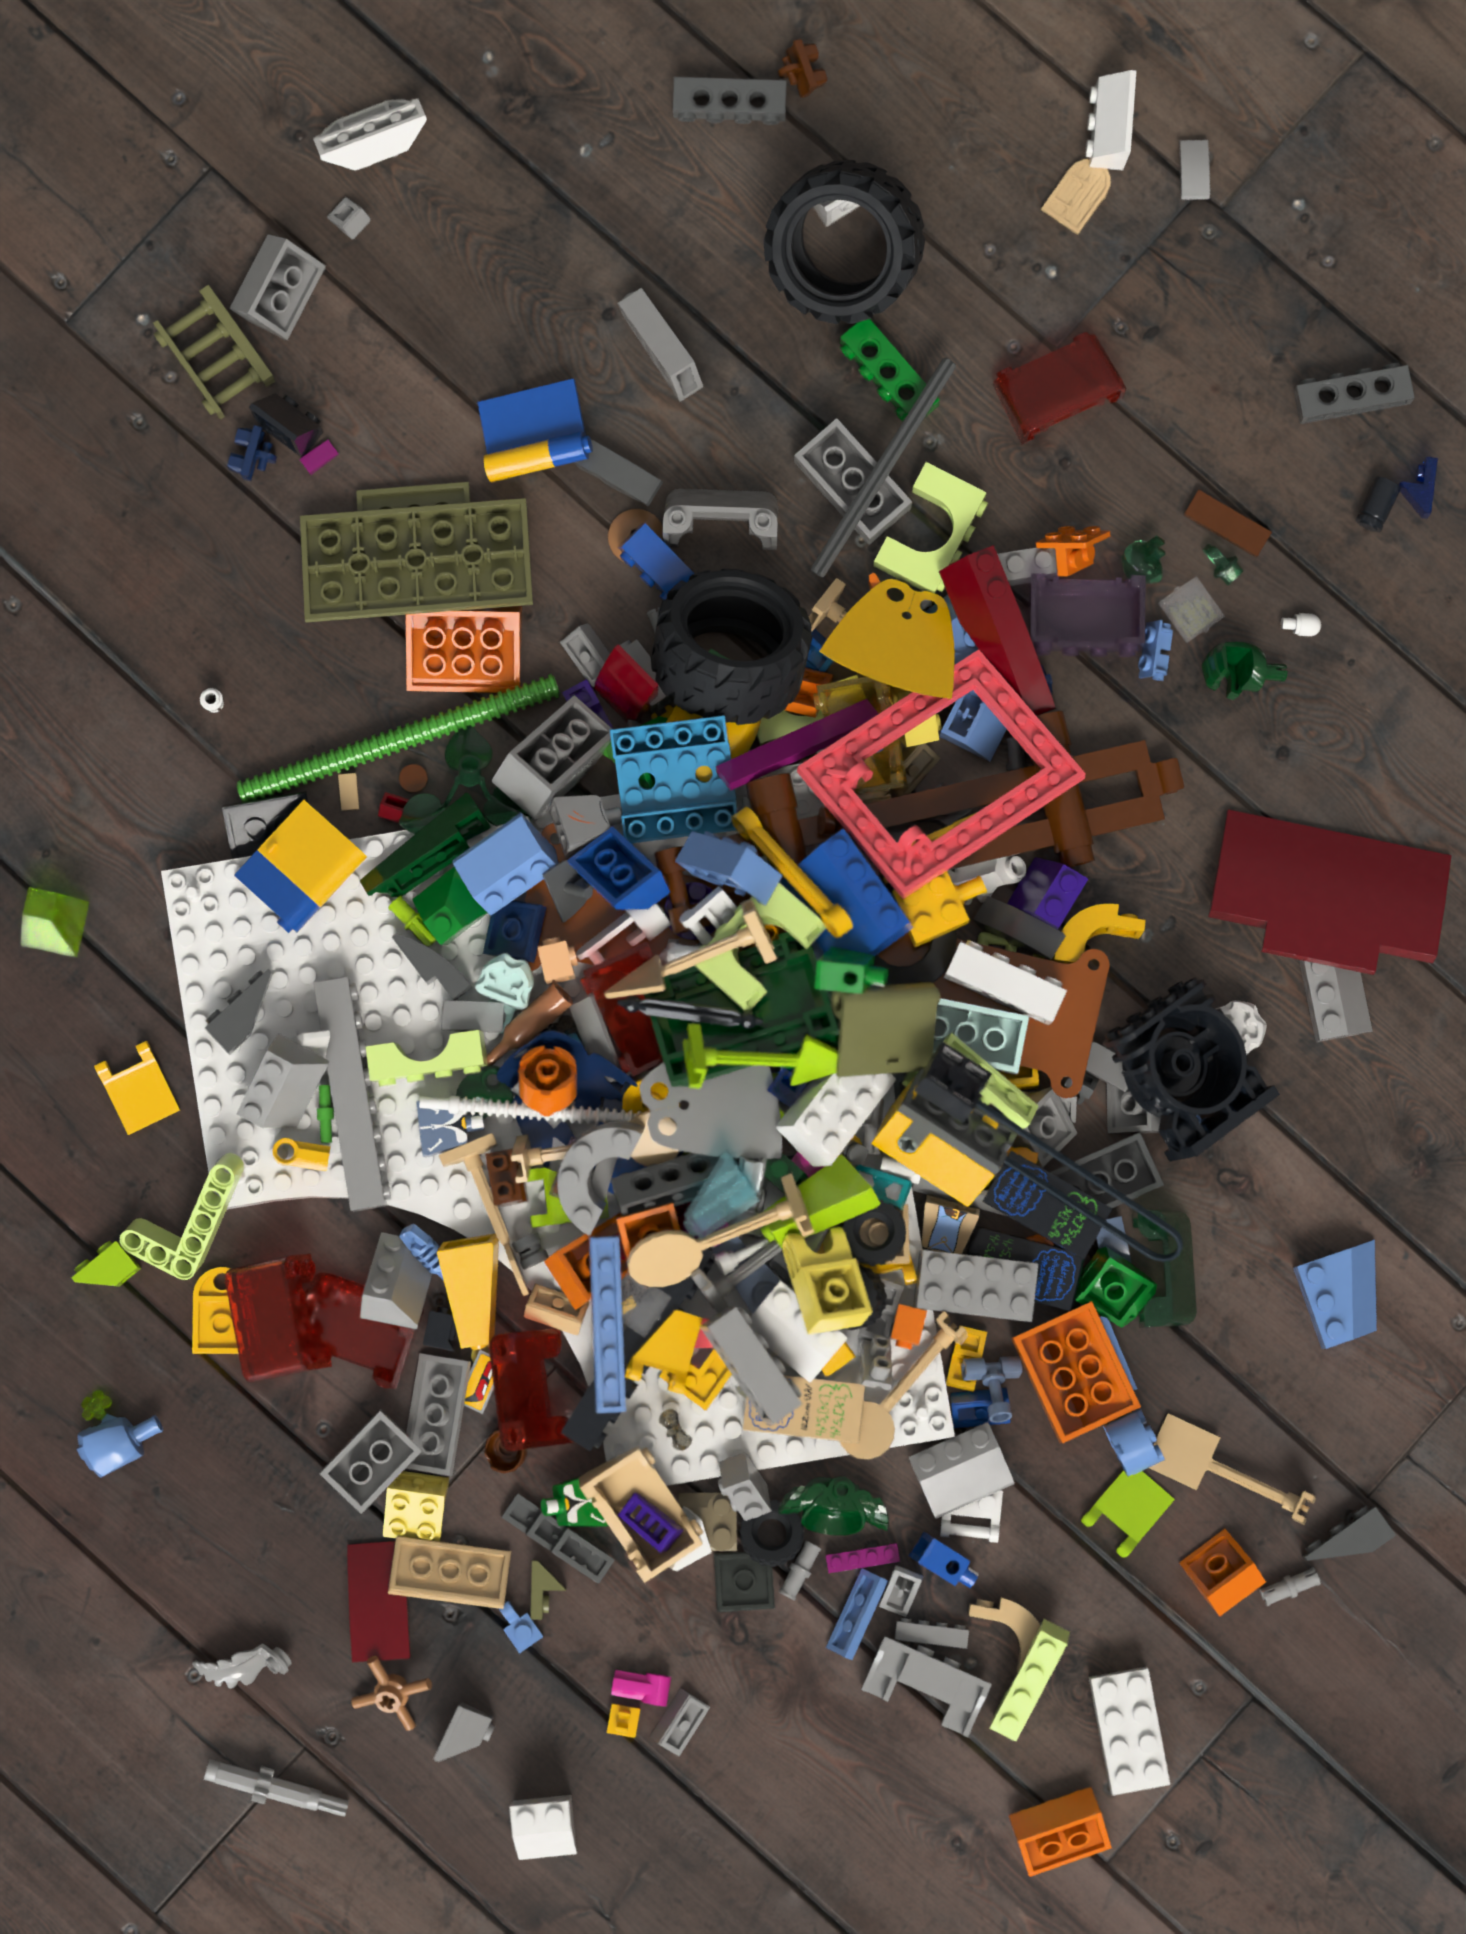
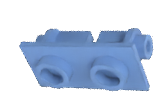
M1163 620L1147 622L1143 630V651L1138 662L1140 669L1139 678L1141 679L1152 677L1153 680L1163 681L1164 676H1167L1169 656L1160 654L1161 650L1170 651L1173 630H1171V624L1162 623Z

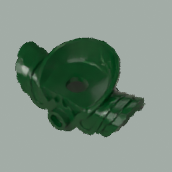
M843 1476L833 1479L826 1477L813 1478L805 1486L791 1489L779 1505V1515L804 1511L801 1518L802 1525L810 1531L825 1535L846 1536L856 1534L864 1528L865 1522L885 1531L888 1530L889 1515L881 1498H872L868 1491L861 1490L858 1485Z

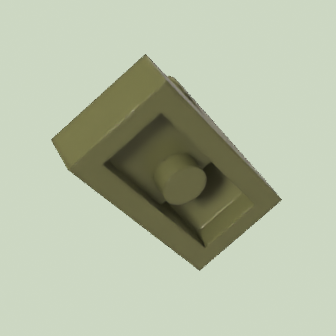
M533 1560L531 1619L542 1620L544 1619V1613H549L550 1597L544 1596V1590L567 1591V1588L540 1560Z

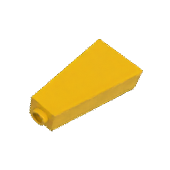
M496 1233L443 1242L437 1250L461 1348L482 1349L489 1344L495 1334L499 1239Z

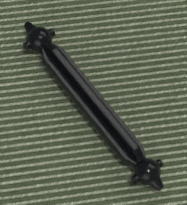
M635 995L618 1000V1005L631 1013L640 1010L646 1015L726 1026L741 1024L747 1029L763 1024V1019L757 1017L751 1011H745L741 1014L735 1009L650 997L640 1000Z

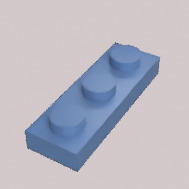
M863 1568L861 1569L828 1641L827 1649L847 1659H853L888 1580Z

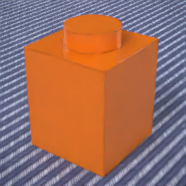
M901 1304L898 1305L891 1334V1340L896 1341V1347L912 1350L913 1345L919 1346L927 1314L926 1310Z

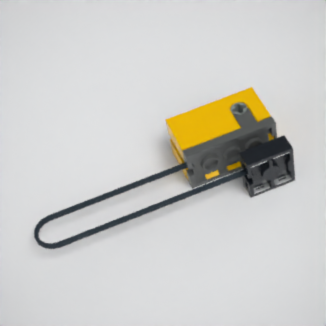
M944 1041L932 1054L925 1070L922 1068L890 1106L871 1143L967 1207H969L1001 1169L1003 1163H1005L1153 1260L1171 1261L1179 1256L1183 1248L1182 1237L1171 1225L979 1100L980 1093L985 1088L992 1073ZM1017 1134L1170 1233L1177 1242V1250L1172 1254L1166 1255L1149 1250L1009 1158L1006 1152L1012 1146Z

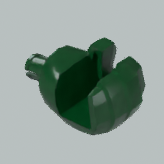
M1246 642L1217 644L1206 655L1201 665L1206 686L1211 690L1215 691L1219 688L1221 680L1224 677L1228 681L1226 698L1231 700L1236 699L1242 690L1258 692L1265 680L1284 682L1288 674L1287 670H1282L1287 669L1286 664L1267 663L1263 651L1257 646Z

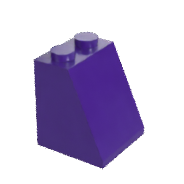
M1035 857L1007 904L1058 930L1088 878L1065 864Z

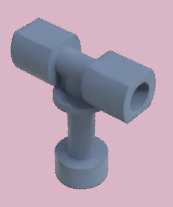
M1020 1356L1000 1357L998 1362L985 1363L984 1358L963 1359L961 1364L963 1380H982L983 1385L989 1386L992 1404L987 1408L989 1420L994 1423H1000L1011 1419V1407L1009 1403L1003 1401L1000 1384L1004 1383L1005 1379L1020 1377L1022 1373Z

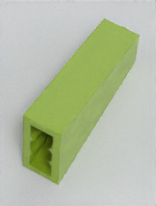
M842 1154L835 1159L831 1166L823 1167L797 1186L801 1191L814 1233L805 1236L804 1239L880 1205L873 1188ZM786 1196L779 1199L763 1212L775 1208V1205L786 1201ZM792 1217L783 1221L779 1219L760 1228L764 1237L769 1242L774 1240L781 1249L787 1234H801Z

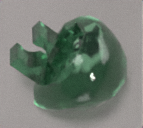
M1156 535L1147 542L1136 541L1125 548L1122 555V568L1125 576L1130 581L1139 584H1155L1161 581L1163 578V568L1160 558L1166 554L1160 547L1165 544V540Z

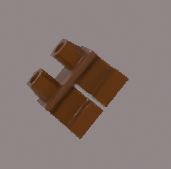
M513 1148L485 1154L494 1205L498 1207L529 1202L526 1182L516 1183L515 1176L519 1163L511 1160Z

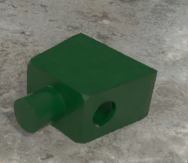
M781 1153V1158L767 1159L764 1177L784 1195L781 1177L792 1173L796 1186H799L809 1178L783 1153Z

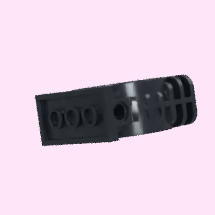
M1196 977L1184 984L1180 981L1167 989L1168 995L1164 998L1159 996L1147 1004L1148 1009L1143 1013L1138 1011L1126 1019L1128 1024L1122 1028L1119 1026L1107 1032L1105 1034L1106 1040L1103 1042L1105 1048L1113 1047L1116 1051V1054L1112 1056L1114 1063L1122 1062L1123 1071L1121 1073L1135 1101L1144 1110L1160 1118L1159 1133L1168 1146L1164 1154L1169 1162L1197 1157L1280 1095L1275 1085L1267 1086L1256 1067L1247 1065L1246 1049L1239 1031L1221 1009H1214L1211 1006L1216 1000L1214 995H1205L1202 989L1207 984L1204 979L1197 980ZM1166 1028H1176L1185 1032H1190L1194 1028L1198 1030L1192 1036L1184 1032H1171L1158 1037L1161 1030ZM1212 1055L1213 1058L1207 1062V1058ZM1176 1059L1179 1061L1180 1064L1179 1069L1176 1066ZM1200 1088L1193 1097L1186 1101L1178 1102L1173 1098L1190 1095ZM1196 1116H1200L1201 1124Z

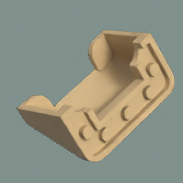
M636 1446L588 1471L578 1479L580 1489L587 1499L592 1498V1504L599 1510L623 1545L628 1557L638 1568L636 1569L637 1573L645 1583L703 1545L700 1535L704 1532L695 1518L691 1521L653 1467L652 1464L656 1461L646 1447L642 1450L639 1446ZM635 1492L684 1529L667 1552L660 1553L618 1516ZM640 1505L637 1506L631 1517L635 1518L642 1509ZM647 1513L640 1523L644 1526L651 1515ZM656 1521L650 1531L654 1532L660 1523ZM666 1529L659 1538L663 1539L669 1531Z

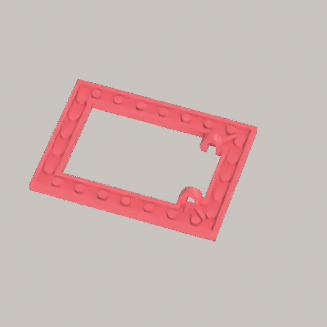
M979 649L954 665L952 699L912 692L797 767V773L902 899L1084 780L1086 775ZM974 690L1040 767L1041 771L934 842H931L918 826L908 829L900 837L899 841L896 842L853 791L857 788L858 780L861 777L865 782L872 778L873 771L864 760Z

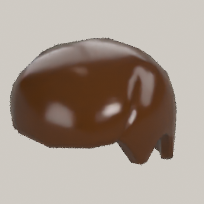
M505 1427L495 1430L487 1438L484 1455L490 1464V1468L505 1474L517 1470L525 1462L528 1455V1446L523 1435L518 1430Z

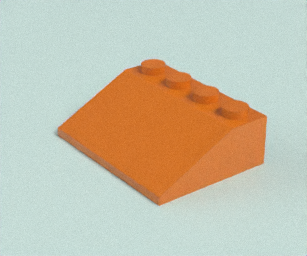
M522 606L406 615L407 691L498 693L501 691L505 693L508 688L513 690L516 685L520 687Z
M1092 1301L1011 1338L1060 1444L1141 1407Z

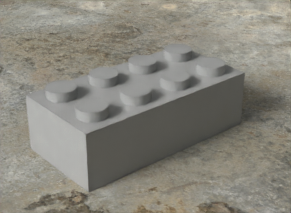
M837 418L794 455V463L842 516L845 515L877 464ZM889 475L855 527L856 532L868 545L874 542L912 507V501Z
M920 1250L913 1308L1032 1322L1038 1264Z
M727 1306L699 1327L763 1421L775 1424L802 1405L799 1399L802 1394L793 1381L789 1382L782 1375L785 1369L776 1357L772 1358L765 1350L769 1346L763 1336L752 1331L749 1326L752 1321L743 1308L739 1310L737 1307Z

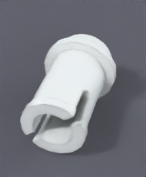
M208 688L200 696L201 705L210 712H219L218 708L222 709L224 706L222 694L217 689ZM210 697L212 699L216 698V701L213 704H209Z

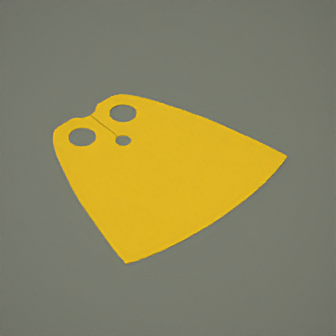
M895 579L882 581L847 612L819 651L842 666L879 682L923 695L952 699L955 650L951 616L945 600L932 592L912 590L908 584ZM890 588L900 589L904 594L903 600L898 602L890 600L886 595L887 590ZM931 600L935 602L938 607L937 611L931 614L924 612L920 608L921 601ZM909 612L912 617L905 619L902 617V613Z

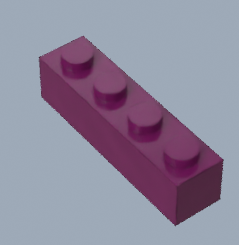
M897 1543L826 1555L828 1573L900 1562Z

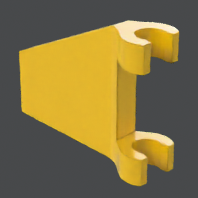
M674 1310L631 1357L625 1370V1378L640 1381L643 1365L672 1373L667 1390L683 1394L689 1364L703 1318Z

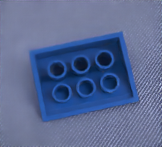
M844 829L821 844L797 865L833 905L837 904L844 909L853 924V928L839 938H835L826 928L815 940L824 953L833 946L875 956L914 928ZM784 877L779 883L821 919V916Z

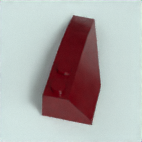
M994 545L967 555L940 570V577L959 624L973 640L977 649L983 653L1036 716L1056 709L1026 624Z

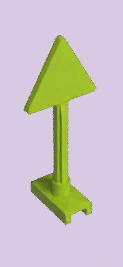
M688 1024L689 1039L683 1040L689 1088H701L707 1066H715L716 1064L794 1067L790 1078L792 1086L835 1074L837 1069L838 1050L810 1036L804 1037L800 1052L797 1055L717 1051L716 1048H704L700 1024Z

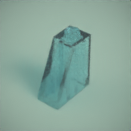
M728 1149L722 1152L684 1215L687 1219L683 1222L692 1237L697 1234L700 1240L760 1201V1197Z

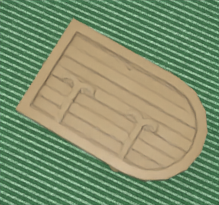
M1090 159L1076 162L1066 172L1061 182L1041 208L1043 212L1077 235L1102 200L1105 199L1110 188L1111 177L1108 169L1089 167Z

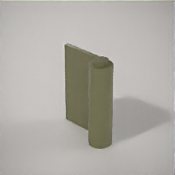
M932 982L869 986L864 993L860 994L833 991L831 996L832 1010L834 1015L841 1019L836 1076L850 1077L919 1071L921 1068L925 1070L934 1048L937 1004L940 1002L938 988Z

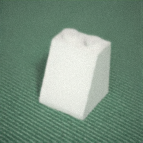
M571 1795L513 1801L510 1806L512 1835L519 1860L577 1854Z

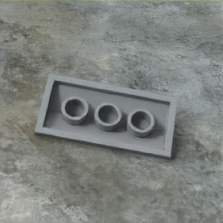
M419 1353L406 1434L417 1444L422 1452L406 1467L407 1469L446 1476L453 1475L471 1367L470 1361Z

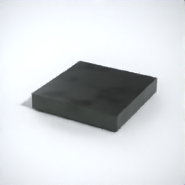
M745 1552L714 1554L717 1612L775 1609L773 1568L770 1565L763 1566L757 1561L754 1562L750 1559L748 1553L746 1554Z

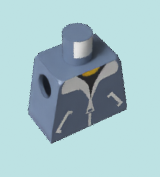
M416 1101L423 1157L441 1154L469 1143L468 1132L485 1130L484 1118L479 1114L464 1115L463 1111H459L458 1114H451L449 1110L420 1108V1101Z

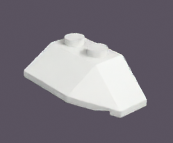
M403 99L387 100L335 120L324 129L321 135H317L313 140L321 160L352 170H358L408 151L427 119L419 99H411L410 101Z

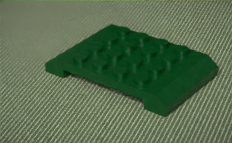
M788 932L778 935V940L772 941L774 945L773 951L777 959L769 963H765L757 947L738 952L740 966L767 991L750 1010L757 1017L763 1019V1024L747 1029L741 1024L726 1026L650 1015L671 1087L689 1086L683 1049V1040L689 1039L688 1024H700L703 1047L716 1048L717 1051L792 1054L800 1051L805 1036H810L822 1043H826L840 1034L826 990L815 989L817 960L812 944L806 949ZM696 966L664 976L665 990L643 993L645 998L650 997L737 1010L741 1014L745 1012L701 973ZM716 1064L715 1066H707L703 1081L753 1065Z

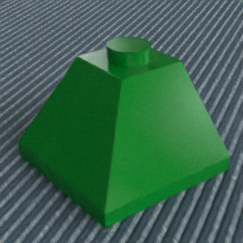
M452 867L412 899L423 923L440 945H448L488 914L472 897L455 867Z

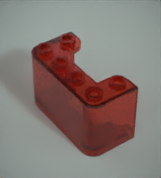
M311 1253L280 1257L232 1268L226 1272L225 1285L241 1370L248 1382L273 1380L332 1367V1351L330 1346L323 1340H312V1324L308 1318L306 1308L307 1297L302 1287V1284L312 1281L316 1272Z

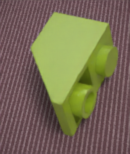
M108 1241L97 1250L99 1255L91 1262L86 1259L74 1269L76 1274L71 1278L77 1283L120 1287L142 1268L130 1253L122 1248L120 1242L115 1241L112 1244L111 1241Z

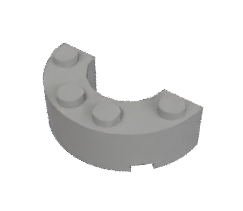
M610 1121L595 1127L593 1126L582 1133L567 1151L558 1173V1195L568 1218L585 1234L590 1236L606 1205L592 1188L590 1176L592 1168L596 1163L609 1157H621L629 1160L645 1127L626 1121Z

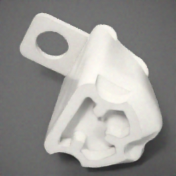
M1234 1000L1225 1006L1216 1008L1221 1009L1239 1031L1245 1045L1246 1055L1261 1045L1267 1025L1260 1017L1254 1004ZM1212 1055L1207 1058V1062L1213 1058Z

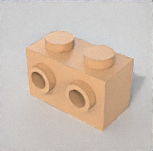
M559 937L544 940L543 946L538 947L547 985L576 979L573 966H577L578 961L574 946L568 947L567 942H561Z

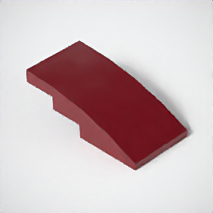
M618 644L612 650L600 670L594 690L626 723L628 720H635L641 723L642 716L650 709V703L658 697L659 685Z
M396 1541L347 1545L352 1663L367 1662L372 1656H377L379 1661L411 1658L409 1597L388 1594Z

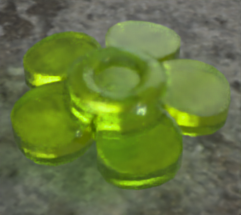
M101 1390L95 1391L92 1394V1399L86 1397L82 1401L81 1407L84 1409L82 1417L87 1421L93 1417L97 1420L103 1419L106 1416V1411L103 1408H109L112 1405V1399L109 1396H105Z

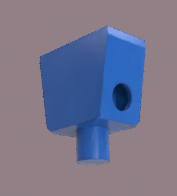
M925 1532L922 1533L909 1554V1557L954 1586L960 1582L971 1588L979 1573L968 1567L970 1564L968 1559ZM952 1561L951 1566L946 1569L947 1563Z

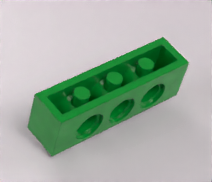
M870 319L860 321L841 336L840 344L842 346L840 350L850 361L854 359L859 364L858 370L868 382L872 380L879 387L876 390L879 396L886 403L892 402L897 408L895 410L896 415L903 422L925 388L926 383ZM865 347L875 348L877 354L872 358L865 357L862 354V350ZM888 367L893 369L896 375L891 379H885L881 376L880 371ZM902 389H910L914 396L909 400H903L899 397L898 392ZM938 397L926 416L939 406L940 399Z

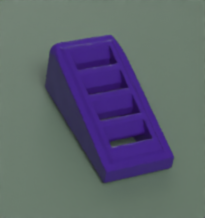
M637 1492L631 1496L618 1514L623 1521L660 1553L667 1552L684 1531L674 1520ZM640 1505L642 1507L635 1518L631 1517V1514ZM649 1513L651 1516L643 1526L640 1522ZM658 1521L660 1523L654 1532H651L650 1529ZM667 1529L669 1532L663 1539H660L659 1537Z

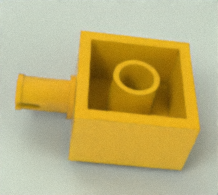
M945 871L904 899L896 890L892 891L891 896L914 927L908 934L914 947H918L967 925L969 918L963 907L964 901L986 893L987 890L980 875L956 886L952 883L948 872Z

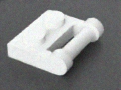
M718 886L693 909L684 912L680 917V922L685 928H690L702 945H707L713 938L700 924L699 920L706 916L717 930L722 924H727L733 918L737 907Z
M1000 1490L943 1515L940 1537L949 1538V1535L989 1539V1542L998 1543L1003 1491ZM951 1515L991 1519L990 1527L950 1523Z

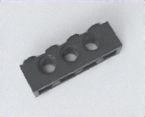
M674 77L673 118H679V121L693 122L695 119H707L711 123H721L723 119L735 120L739 124L751 123V120H758L768 125L779 124V121H785L786 80ZM699 96H704L709 99V102L704 106H699L695 104L694 100ZM727 97H733L737 100V103L732 107H727L722 101ZM754 98H761L765 101V104L760 108H755L750 102Z
M1399 363L1385 365L1383 370L1373 372L1372 368L1360 369L1355 372V375L1351 376L1337 373L1328 376V380L1318 382L1316 378L1300 381V385H1297L1294 390L1300 424L1409 405L1415 398L1408 365L1400 366ZM1377 381L1384 382L1388 387V391L1385 393L1378 392L1374 387V383ZM1350 386L1358 388L1360 397H1350L1347 394L1346 388ZM1322 391L1329 392L1332 395L1333 401L1330 403L1322 402L1319 398V393Z
M691 1153L677 1156L660 1164H651L644 1169L631 1173H623L618 1177L612 1178L611 1183L622 1216L671 1202L674 1206L731 1189L734 1185V1178L727 1157Z

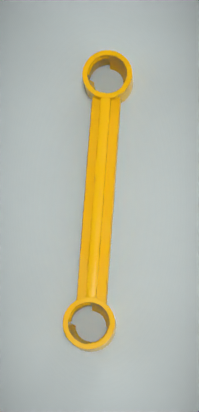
M744 807L731 816L732 823L737 832L745 840L750 839L821 916L825 927L835 938L841 937L853 928V924L844 909L830 902L762 828L760 820L749 807Z

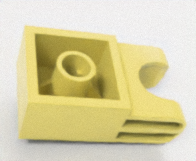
M841 1227L829 1229L823 1240L824 1254L813 1252L807 1246L801 1234H787L783 1240L782 1250L808 1334L861 1326L872 1313L856 1258L853 1259L845 1232Z

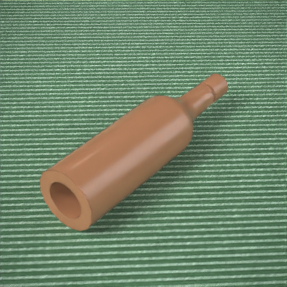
M553 983L526 1009L506 1025L501 1042L487 1054L488 1066L495 1064L507 1052L513 1049H520L535 1039L573 1005L571 997L559 984Z

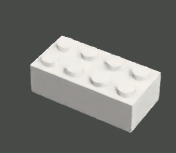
M967 940L966 944L960 942L943 978L1046 1025H1050L1053 1022L1067 991L1061 988L1062 982L1048 976L1045 980L1036 977L1035 970L1022 964L1018 968L1008 964L1009 958L996 952L990 956L982 952L983 947L972 941Z
M835 1073L811 1080L775 1128L812 1166H831L896 1081V1078L891 1073L837 1077Z
M1140 1667L1089 1677L1110 1793L1117 1795L1170 1785L1148 1668Z

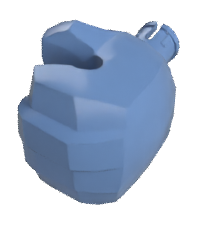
M107 1413L101 1416L102 1423L100 1425L86 1428L77 1434L79 1443L77 1451L90 1470H93L99 1477H104L143 1456L142 1441L163 1432V1427L156 1415L133 1426L127 1418L114 1417Z

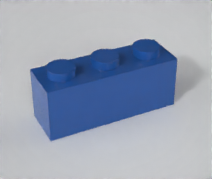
M646 523L641 524L618 547L622 552L619 555L620 558L629 567L635 565L642 572L639 577L650 588L655 586L661 592L659 597L662 601L667 598L668 591L681 580L688 582L689 577L695 574Z

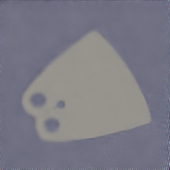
M662 1063L648 1073L641 1081L640 1093L642 1102L650 1110V1118L647 1123L649 1133L656 1143L675 1150L717 1157L781 1158L782 1134L775 1128L781 1120L777 1094L772 1091L775 1085L769 1066L753 1065L703 1081L701 1088H689V1086L671 1087L665 1065ZM656 1082H662L668 1088V1096L663 1100L654 1099L650 1093L651 1086ZM681 1100L688 1101V1109L682 1110L679 1107V1102ZM669 1117L676 1122L677 1129L674 1134L664 1135L660 1132L658 1124L662 1118Z

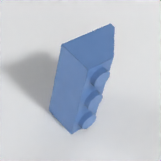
M520 813L456 857L452 862L472 897L490 915H493L544 879L542 874L558 864L556 849Z

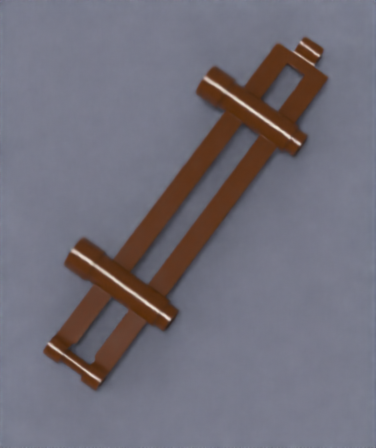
M1055 711L1037 715L1038 719L1072 757L1069 747L1072 743L1064 712ZM1145 740L1073 756L1072 758L1086 773L1085 779L1043 806L1046 819L1011 827L948 870L1053 846L1055 854H1058L1060 863L1070 868L1093 862L1095 858L1092 850V845H1094L1092 837L1165 820L1159 796L1176 793L1184 788L1178 759L1171 758L1151 763ZM1031 758L1033 766L865 805L884 828H889L989 805L1040 772L1041 769ZM1135 771L1141 797L1085 810L1079 787L1080 783ZM790 773L773 775L745 784L751 810L760 820L762 828L796 865H799L808 857L805 847L824 843L833 837L835 833L844 829L836 819L834 833L831 836L820 835L817 827L818 815L798 820L796 812L798 804ZM739 833L725 836L735 841L738 845L745 842L757 849L756 855L759 857L765 856L750 839L745 840ZM683 846L668 848L654 853L657 868L662 876H665L670 890L669 895L673 909L669 910L668 913L673 934L691 931L690 928L683 926L680 922V917L684 912L698 905L690 904L683 872L687 870L675 861ZM767 859L768 864L771 867H773L776 871H778L777 868ZM735 891L726 893L736 907L752 897L747 892L744 896L737 894ZM706 916L699 920L703 927L712 926Z

